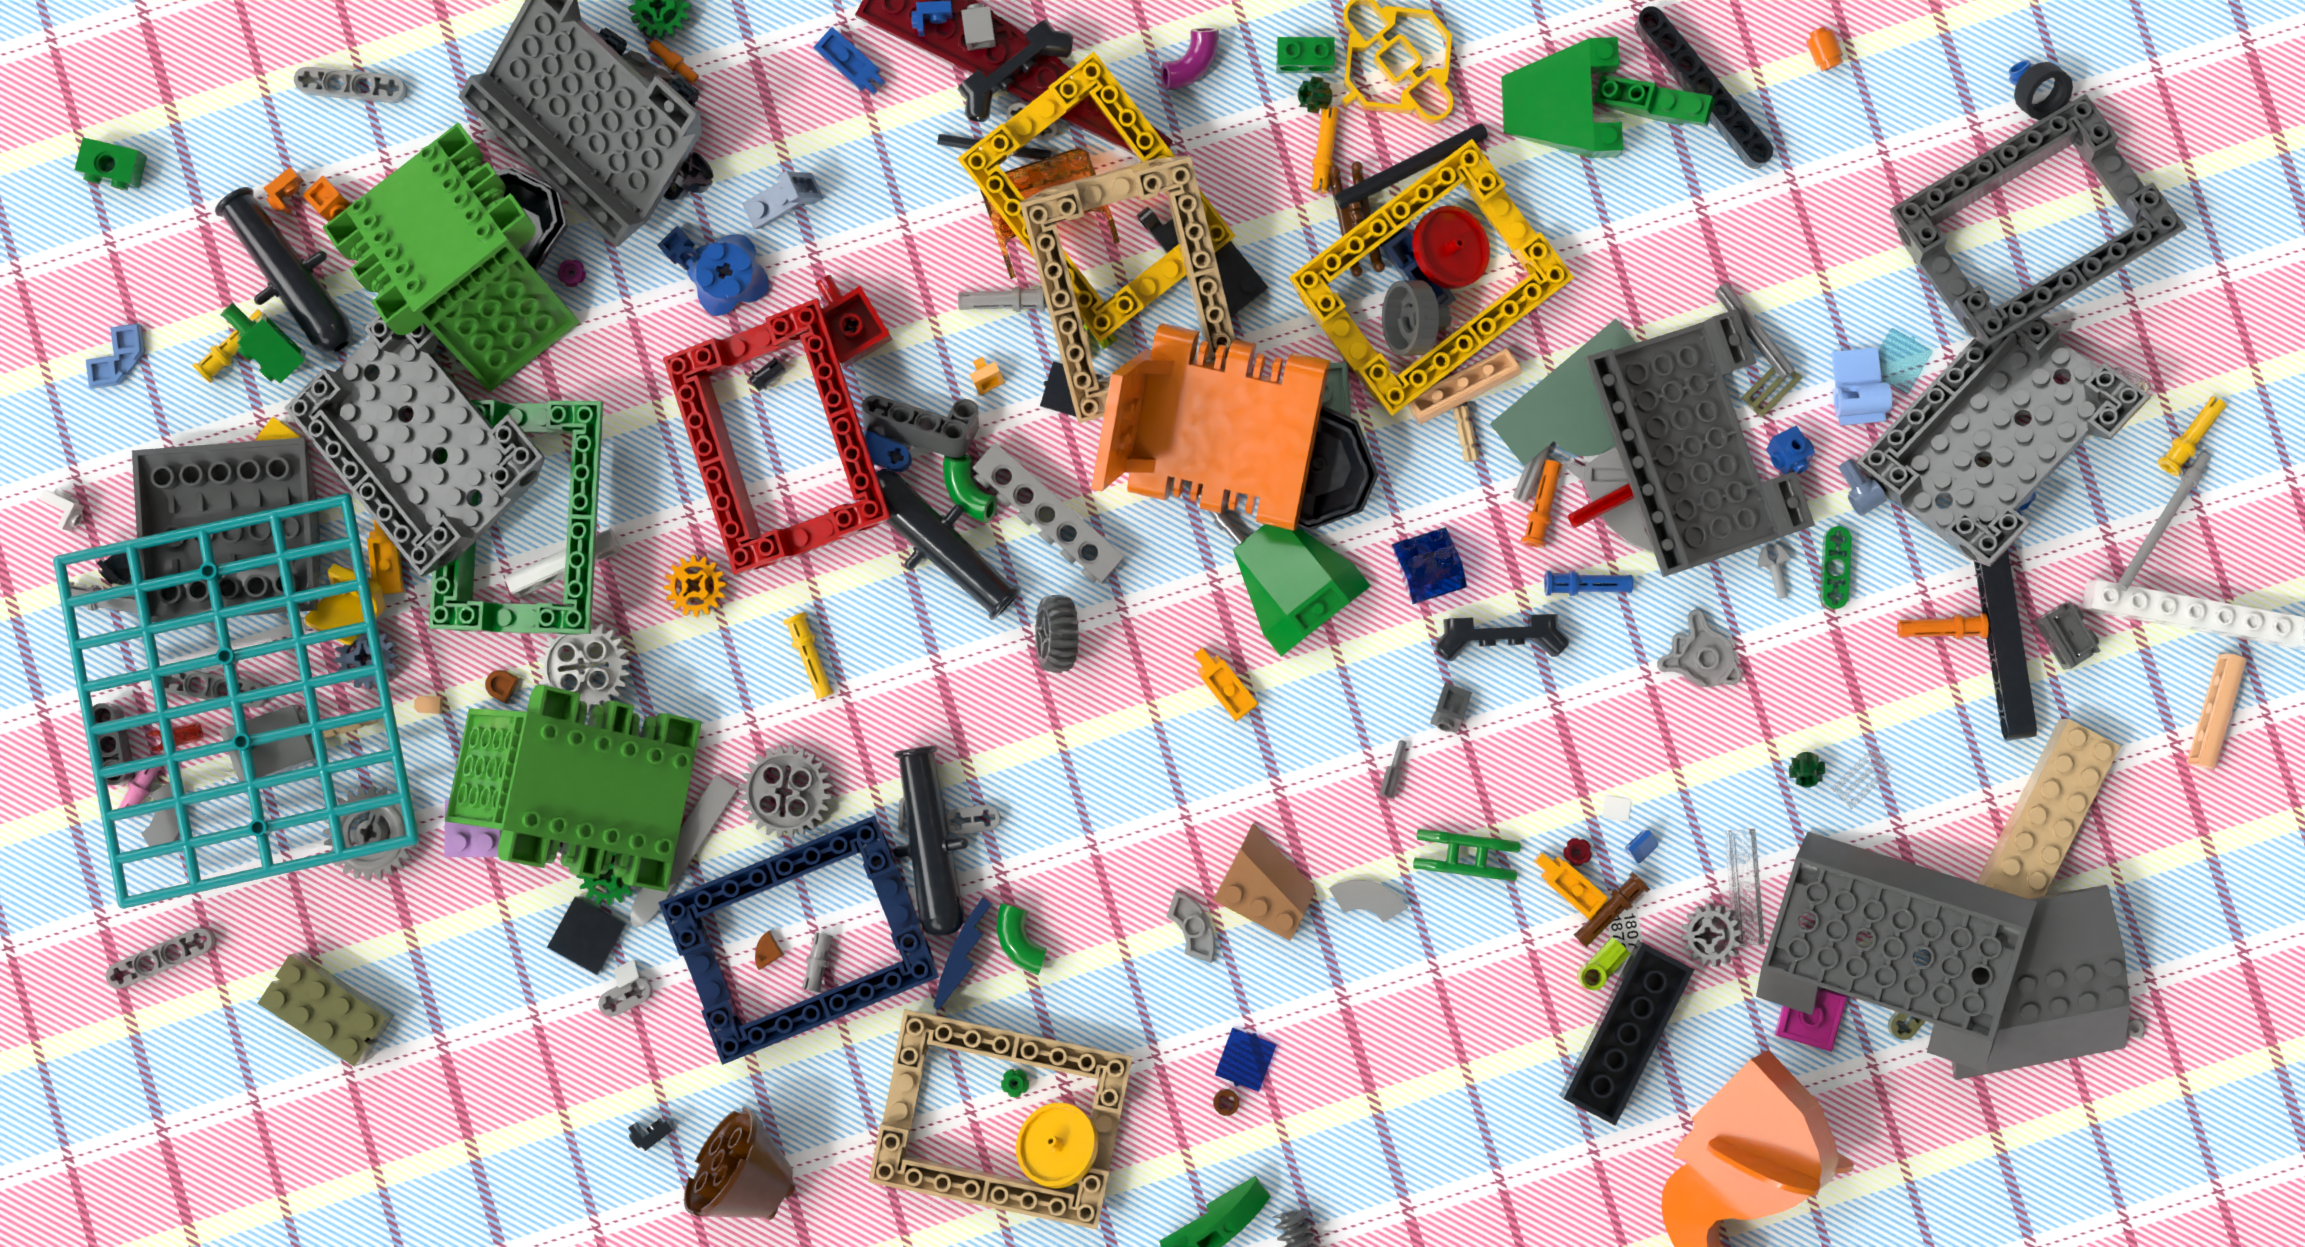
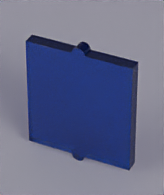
M1232 1027L1214 1075L1234 1082L1236 1087L1242 1085L1259 1092L1277 1044L1257 1037L1256 1033L1249 1034Z

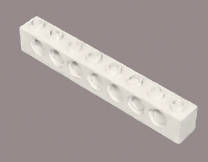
M2101 580L2086 582L2082 604L2083 611L2305 651V617L2129 586L2127 591H2122L2117 588V583Z

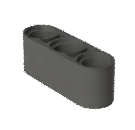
M98 703L93 706L96 724L103 723L102 713L105 709H108L111 713L110 721L124 718L122 709L115 704ZM127 729L98 735L104 767L133 761ZM111 737L116 740V748L112 752L107 747V742ZM135 772L121 775L118 780L114 777L106 778L107 784L127 785L133 780Z

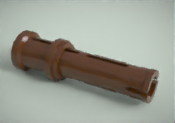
M1633 871L1629 874L1630 878L1619 889L1612 891V898L1597 911L1591 920H1588L1573 934L1586 948L1624 910H1631L1633 908L1632 904L1644 892L1648 893L1651 890Z

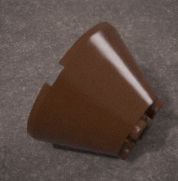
M742 1107L741 1110L743 1111L741 1112L734 1110L729 1113L716 1126L702 1146L694 1161L699 1164L694 1178L688 1177L685 1186L684 1207L688 1213L698 1217L765 1218L772 1220L783 1199H788L795 1189V1183L792 1182V1167L757 1115L749 1108Z

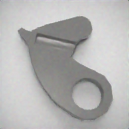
M1616 446L1600 454L1586 466L1570 463L1567 468L1584 481L1585 488L1592 502L1629 483ZM1635 498L1601 515L1606 524L1628 544L1654 554Z

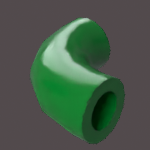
M944 455V484L951 500L956 505L963 506L964 514L977 521L989 523L996 512L997 499L995 496L981 491L975 485L971 473L972 458L967 455L958 458Z
M1001 903L998 910L996 927L1001 949L1013 964L1029 973L1039 975L1047 948L1032 942L1027 936L1025 923L1029 911Z

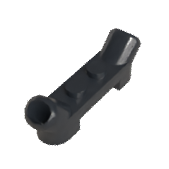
M1047 19L1036 24L1024 34L1025 40L1028 43L1027 47L987 78L978 69L960 84L957 90L966 100L964 115L971 121L986 122L990 118L993 94L1000 89L1005 91L1015 83L1014 78L1022 72L1027 74L1038 65L1037 60L1042 56L1060 58L1071 56L1073 45L1071 33L1056 31Z
M1558 614L1528 616V627L1474 629L1473 617L1443 619L1444 634L1435 643V650L1446 661L1451 662L1471 642H1479V647L1496 646V641L1508 640V646L1525 645V640L1533 639L1551 657H1557L1569 645V637L1558 628Z

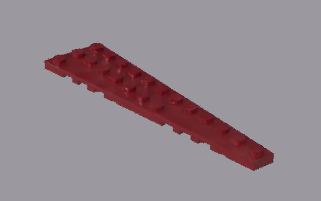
M862 0L855 13L856 18L971 75L979 69L986 78L1028 46L1022 31L1002 17L997 16L991 10L996 47L968 51L961 10L967 9V6L972 4H981L977 0ZM951 1L953 19H947V22L940 24L930 23L929 20H925V36H919L918 29L912 28V11H917L916 2ZM1042 56L1037 60L1038 65L1027 74H1024V72L1020 73L1014 78L1015 83L1005 91L1031 103L1047 91L1051 84L1071 70V68L1058 57ZM1090 95L1060 117V119L1135 155ZM1152 126L1170 149L1173 140Z

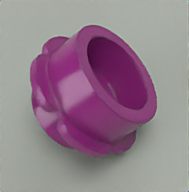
M568 259L563 261L558 271L559 280L564 282L567 287H576L578 283H582L585 280L586 272L583 270L584 265L578 260ZM570 271H574L573 276H570Z

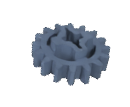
M367 633L361 634L351 645L344 644L343 647L335 648L337 652L341 653L340 657L334 659V662L341 663L342 666L337 672L351 669L350 665L361 667L373 664L372 658L367 660V662H362L363 656L371 654ZM383 633L379 637L383 649L387 677L392 679L393 677L389 670L398 669V666L393 664L392 661L399 658V654L392 653V649L397 645L394 642L387 643L390 635ZM357 643L355 650L350 653L352 647ZM375 675L354 680L355 688H361L363 682L365 689H372L373 682L377 685Z

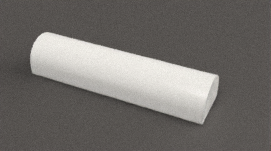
M611 528L596 534L595 564L622 551L617 537ZM566 548L506 575L505 580L510 593L517 598H522L565 578Z

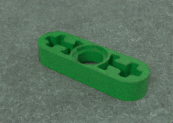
M1842 526L1828 529L1823 536L1820 601L1825 608L1830 610L1842 608L1849 599L1852 537L1849 530ZM1836 532H1839V537L1844 538V542L1838 545V552L1844 551V556H1829V551H1835L1836 544L1830 540V537L1836 535ZM1832 560H1838L1842 563L1843 572L1841 575L1833 576L1829 572L1828 565ZM1827 580H1843V584L1836 585V594L1841 595V599L1837 600L1835 604H1833L1832 599L1827 598V594L1833 592L1834 585H1828Z

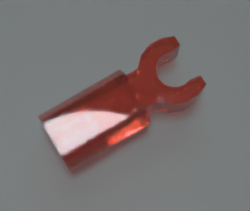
M198 721L172 727L176 747L203 740L202 728ZM160 730L150 731L148 736H159L161 738L160 745L152 747L151 750L156 752L164 751Z

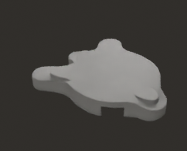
M1696 609L1689 612L1687 616L1689 635L1684 636L1679 633L1673 635L1671 652L1658 659L1657 668L1661 672L1679 673L1687 681L1699 687L1737 684L1741 679L1742 673L1735 660L1733 645L1724 635L1712 630L1708 626L1704 613L1701 610Z

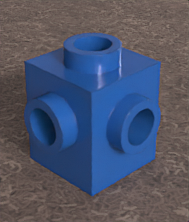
M1797 425L1773 436L1766 448L1773 466L1780 470L1783 475L1796 471L1797 475L1803 473L1810 467V461L1815 454L1812 442L1804 437Z

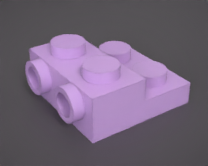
M445 800V817L449 800ZM445 821L444 857H498V845L502 830Z

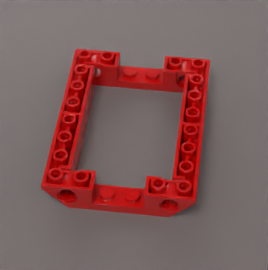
M818 298L766 317V323L725 339L712 338L663 357L734 575L780 563L875 528L891 518ZM802 342L854 500L861 501L852 504H842L828 509L829 513L785 529H774L761 534L710 377Z

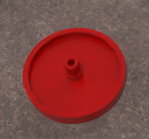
M1441 206L1424 215L1416 225L1412 241L1413 253L1419 268L1430 281L1443 288L1460 289L1476 282L1484 274L1490 258L1489 241L1483 226L1471 213L1456 206Z

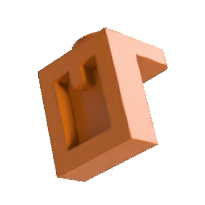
M289 167L263 188L269 195L266 198L267 202L276 212L281 210L287 215L290 214L292 210L282 198L294 195L300 189L299 185L304 182V179L297 171Z
M323 175L303 194L304 198L328 222L352 205Z

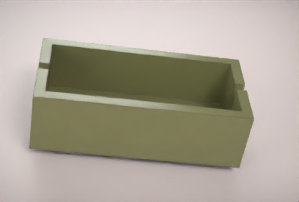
M301 953L289 954L275 975L280 980L272 981L257 1003L354 1067L365 1062L377 1044V1041L374 1039L382 1036L395 1016Z

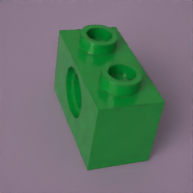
M83 137L74 170L82 174L83 180L100 184L101 180L111 182V187L128 191L129 187L139 189L147 155L139 150ZM114 160V168L106 172L107 163Z

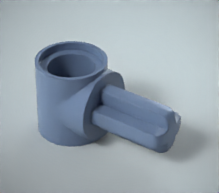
M1849 459L1839 465L1838 468L1852 489L1848 492V500L1860 516L1865 515L1887 501L1881 486L1874 479L1866 481L1853 459Z

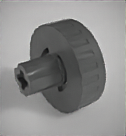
M1400 280L1394 282L1389 287L1382 307V328L1386 343L1394 354L1406 356L1428 353L1433 347L1438 331H1445L1451 325L1450 308L1446 304H1438L1435 293L1427 282L1422 280Z

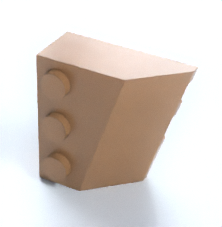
M1253 823L1213 897V901L1291 941L1316 889Z

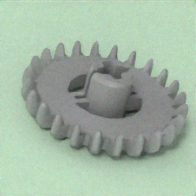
M374 785L369 788L368 793H366L364 787H359L357 796L352 791H348V801L343 798H338L337 801L341 805L387 795L388 789L384 787L377 794L376 786ZM400 804L340 817L346 848L354 847L350 838L351 825L358 816L366 812H371L369 819L361 822L356 828L355 835L360 845L386 840L388 831L385 824L381 822L382 816L389 823L391 830L390 838L406 835ZM330 828L324 829L323 833L330 835V839L324 841V845L333 847ZM373 829L377 833L376 838H371L367 830ZM417 845L335 862L334 865L339 866L344 863L343 873L348 874L353 869L355 879L360 878L363 872L365 879L370 881L374 872L376 878L382 880L383 870L392 876L394 875L393 865L403 869L404 865L400 859H412V856L406 849H415Z

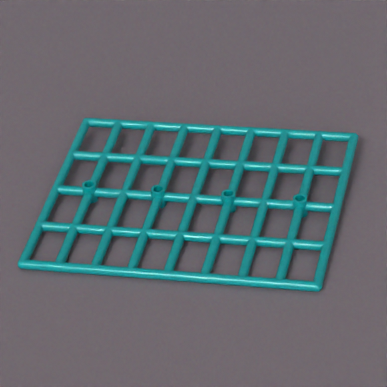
M350 494L335 495L65 553L53 558L116 899L121 909L386 852L419 843L414 808L353 501ZM342 507L347 537L287 549L282 519ZM270 522L275 553L219 565L215 564L210 534ZM198 537L203 564L199 569L144 581L138 550ZM350 548L356 579L296 592L290 561ZM121 553L127 554L132 580L131 584L72 596L66 565ZM278 564L284 595L224 607L219 580L223 575ZM204 579L207 580L212 610L152 623L146 592ZM358 591L364 622L304 634L298 603ZM130 595L135 596L140 626L80 639L75 607ZM284 606L287 607L292 637L235 650L232 649L226 619ZM215 622L220 648L216 654L160 666L154 634ZM367 633L373 664L312 677L307 651L308 645ZM143 638L148 664L147 669L88 681L82 650ZM295 648L301 680L240 692L235 667L239 660ZM220 664L223 665L228 689L227 696L168 708L163 677ZM375 675L381 707L326 719L320 718L315 688ZM151 680L156 711L96 724L91 692ZM303 691L309 722L252 735L248 734L243 704ZM231 707L236 731L233 739L176 751L171 724L172 719ZM381 718L384 719L389 744L388 750L329 762L323 731ZM159 722L165 754L104 767L98 735ZM307 734L312 735L317 765L257 778L252 754L255 746ZM234 750L240 751L245 781L185 794L179 762ZM392 761L398 792L337 805L332 779L333 773ZM167 765L173 797L112 810L106 778ZM320 776L326 808L268 821L265 820L260 789ZM248 793L253 819L249 825L193 837L187 805ZM396 804L401 805L406 835L346 848L340 820L341 816ZM175 808L181 840L120 853L115 821ZM328 819L334 851L276 864L273 863L268 837L272 831ZM256 836L262 867L201 880L195 848ZM183 851L189 883L128 895L123 864Z

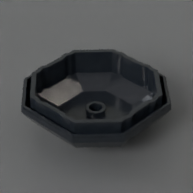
M514 167L498 170L496 173L506 187L504 197L511 193L535 225L536 231L533 238L518 250L530 265L538 271L568 228L562 197L552 186Z
M1324 405L1321 407L1298 526L1309 531L1362 512L1379 476L1359 422ZM1314 460L1322 461L1323 467L1321 469L1316 468L1313 464Z

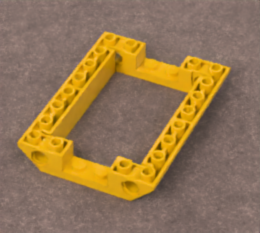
M1095 51L1051 84L1047 91L1010 120L1000 124L957 158L1033 258L1034 255L1020 202L1025 199L999 165L1088 95H1090L1141 163L1156 158L1175 157ZM1199 188L1215 253L1236 237V235ZM1178 244L1104 302L1063 249L1081 320L1099 343L1187 275Z
M1473 139L1288 277L1301 302L1370 395L1391 416L1575 278L1541 231L1535 233L1503 189L1506 184ZM1459 184H1462L1528 275L1433 346L1428 353L1420 356L1394 376L1389 369L1391 367L1381 353L1377 354L1345 311L1344 307L1346 305L1336 292L1333 293L1327 284Z

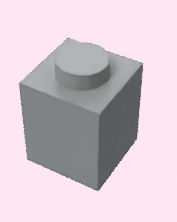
M972 4L967 6V9L961 10L968 51L996 47L990 6L984 7V4Z

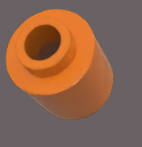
M1821 27L1809 33L1810 39L1806 43L1816 66H1820L1822 72L1843 63L1841 58L1843 53L1833 29L1826 30L1825 27Z

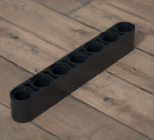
M1654 6L1644 8L1635 20L1634 27L1636 33L1684 91L1704 94L1698 90L1697 83L1704 82L1709 86L1710 93L1704 95L1713 96L1715 99L1709 121L1745 165L1752 169L1763 167L1773 155L1771 142L1664 13ZM1651 17L1654 19L1656 26L1653 28L1645 26L1642 18ZM1661 40H1671L1674 48L1671 50L1665 49L1661 45ZM1679 61H1688L1692 66V70L1688 72L1683 71L1679 66ZM1722 104L1726 106L1728 115H1719L1715 110V105ZM1734 126L1743 127L1746 131V137L1736 136L1733 130ZM1752 148H1760L1764 153V159L1759 160L1753 157Z
M2007 548L1991 566L1974 561L1981 610L1982 613H1986L1988 618V637L1986 641L2001 732L2005 741L2036 737L2037 724Z

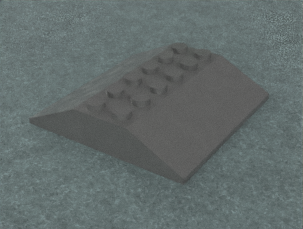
M305 437L132 450L137 538L318 499ZM318 511L282 519L288 550L320 543ZM270 522L210 534L216 565L276 552ZM198 537L138 550L144 581L196 570L203 564ZM321 555L290 561L296 592L319 587ZM278 564L223 575L219 580L224 607L284 595ZM206 579L146 592L152 623L212 610ZM318 599L298 603L299 611H317ZM284 606L242 616L288 612L287 607Z
M2107 885L2029 899L2038 903L2021 958H2019L1986 1071L1984 1072L1952 1061L1953 1078L1955 1080L2126 1048L2130 998L2125 951ZM1977 968L1972 973V979L1974 983L1984 985L1989 981L1990 974L1985 968Z

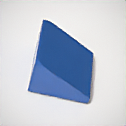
M1642 830L1624 847V850L1639 864L1658 847V842L1650 830Z

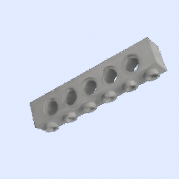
M996 442L973 466V470L977 473L974 476L975 480L986 489L989 485L998 492L995 497L1007 508L1011 504L1020 511L1017 516L1028 526L1034 523L1041 530L1038 535L1049 545H1052L1054 542L1063 549L1060 554L1068 562L1073 564L1077 561L1084 568L1081 573L1092 583L1098 580L1103 584L1125 559L1121 552ZM1003 470L1009 471L1012 474L1011 481L1006 485L996 482L997 474ZM1023 489H1029L1034 494L1033 500L1028 504H1022L1017 499L1018 493ZM1044 508H1050L1055 512V518L1049 523H1044L1039 519L1040 511ZM1065 527H1072L1077 532L1076 538L1071 542H1065L1060 537V533ZM1086 546H1094L1098 550V556L1092 561H1087L1082 557V550Z

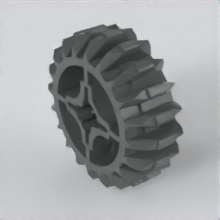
M1045 596L1041 599L1037 608L1034 635L1036 639V655L1040 666L1046 672L1062 673L1063 671H1069L1077 660L1076 654L1078 653L1079 643L1078 612L1075 610V604L1072 599L1067 596Z

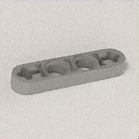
M302 67L294 75L295 86L307 95L399 103L407 94L405 83L394 75L317 67ZM308 74H310L314 80L322 81V86L318 83H309L308 87H306L302 83V79H307ZM336 76L342 77L343 87L338 91H332L329 88L330 80ZM363 79H368L372 83L371 90L366 94H361L357 90L358 83ZM392 83H395L399 91H394L393 96H391L388 91L379 89V84L382 87H392Z
M188 671L172 675L173 678L184 679L183 685L170 684L168 688V683L164 682L163 677L166 693L205 700L222 697L219 693V687L222 683L226 682L225 676ZM196 677H201L205 682V688L200 693H195L191 688V682ZM238 679L240 692L241 690H254L255 687H257L256 689L266 687L258 682ZM268 699L254 701V703H245L243 706L260 708L267 703Z
M197 928L111 965L106 971V981L111 987L117 989L139 983L208 953L215 946V934L208 928ZM198 933L200 936L207 937V941L203 943L204 948L201 945L189 948L186 944L196 941ZM172 944L178 945L182 952L180 958L176 961L171 960L167 955V950ZM146 955L152 957L155 962V966L150 972H145L140 964L142 958ZM118 968L120 971L131 968L135 971V973L123 977L124 983L122 980L115 979V975L119 973Z

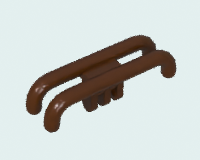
M1355 161L1351 166L1354 185L1364 180L1363 165L1361 162ZM1333 166L1329 170L1333 199L1336 193L1343 190L1340 168L1337 166ZM1368 197L1359 202L1349 204L1348 209L1345 208L1343 210L1338 208L1334 200L1342 236L1372 215ZM1379 246L1369 252L1374 271L1381 273L1385 269V264L1382 261ZM1359 261L1349 267L1353 277H1360L1363 270L1360 267Z

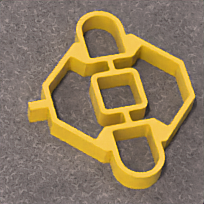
M1350 0L1344 8L1342 17L1343 25L1350 34L1347 44L1343 84L1350 93L1342 99V105L1347 108L1356 100L1364 110L1411 114L1414 112L1423 122L1428 124H1438L1446 120L1453 108V96L1446 87L1449 74L1452 34L1432 10L1393 6L1381 8L1375 0ZM1354 6H1368L1385 25L1381 31L1368 41L1364 40L1348 19V12ZM1396 16L1428 19L1446 40L1443 69L1430 68L1419 78L1414 74L1422 63V57L1404 35H1396L1390 41L1384 38L1385 35L1394 29ZM1379 43L1382 48L1375 53L1373 59L1375 66L1393 86L1399 85L1405 79L1412 83L1402 91L1399 105L1369 102L1362 96L1349 80L1352 51L1366 52L1374 44ZM1397 43H1400L1416 63L1400 76L1395 77L1380 57ZM1427 79L1432 81L1447 101V110L1441 115H1428L1410 95Z

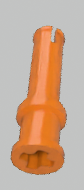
M1545 460L1535 504L1533 510L1527 514V529L1525 536L1521 537L1520 540L1521 543L1531 547H1546L1544 542L1548 525L1552 524L1550 512L1563 464L1553 460Z
M1980 613L1979 616L1968 617L1956 614L1952 618L1898 619L1897 635L1898 638L1953 636L1957 640H1962L1963 637L1980 636L1981 639H1987L1988 618L1986 613Z

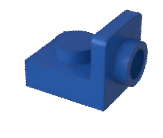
M951 1L916 2L917 11H912V28L918 29L919 36H925V20H929L930 23L940 24L947 22V19H953Z

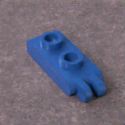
M833 27L813 47L819 55L861 92L866 88L875 95L878 90L871 84V81L874 80L881 87L886 83L878 75L881 70Z

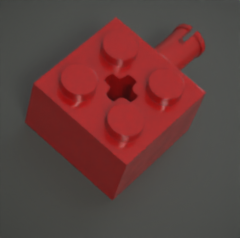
M827 275L823 278L829 286L828 289L821 279L815 285L828 303L826 307L822 308L839 362L845 369L890 342L893 338L861 286L842 295L832 276ZM850 322L857 325V331L854 333L848 331V324Z

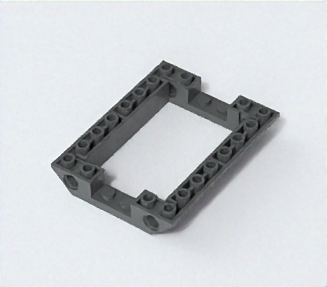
M2086 94L1890 209L1891 216L1906 250L1966 333L1987 347L2187 229L2186 225L2155 184L2151 183L2145 187L2116 149L2119 139L2118 135ZM2073 144L2134 226L2001 304L1995 310L1989 302L1990 297L1982 286L1978 285L1973 288L1946 251L1947 238L1938 226L1935 227V225Z

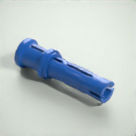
M1546 570L1544 574L1545 596H1551L1552 593H1568L1569 596L1578 595V592L1632 593L1633 591L1632 575H1579L1578 572L1573 570L1569 571V573H1552L1551 570ZM1593 583H1615V584H1593Z

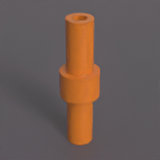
M657 39L651 42L649 48L665 61L664 65L671 71H677L691 84L698 80L699 75L684 63V58L675 51L671 52Z

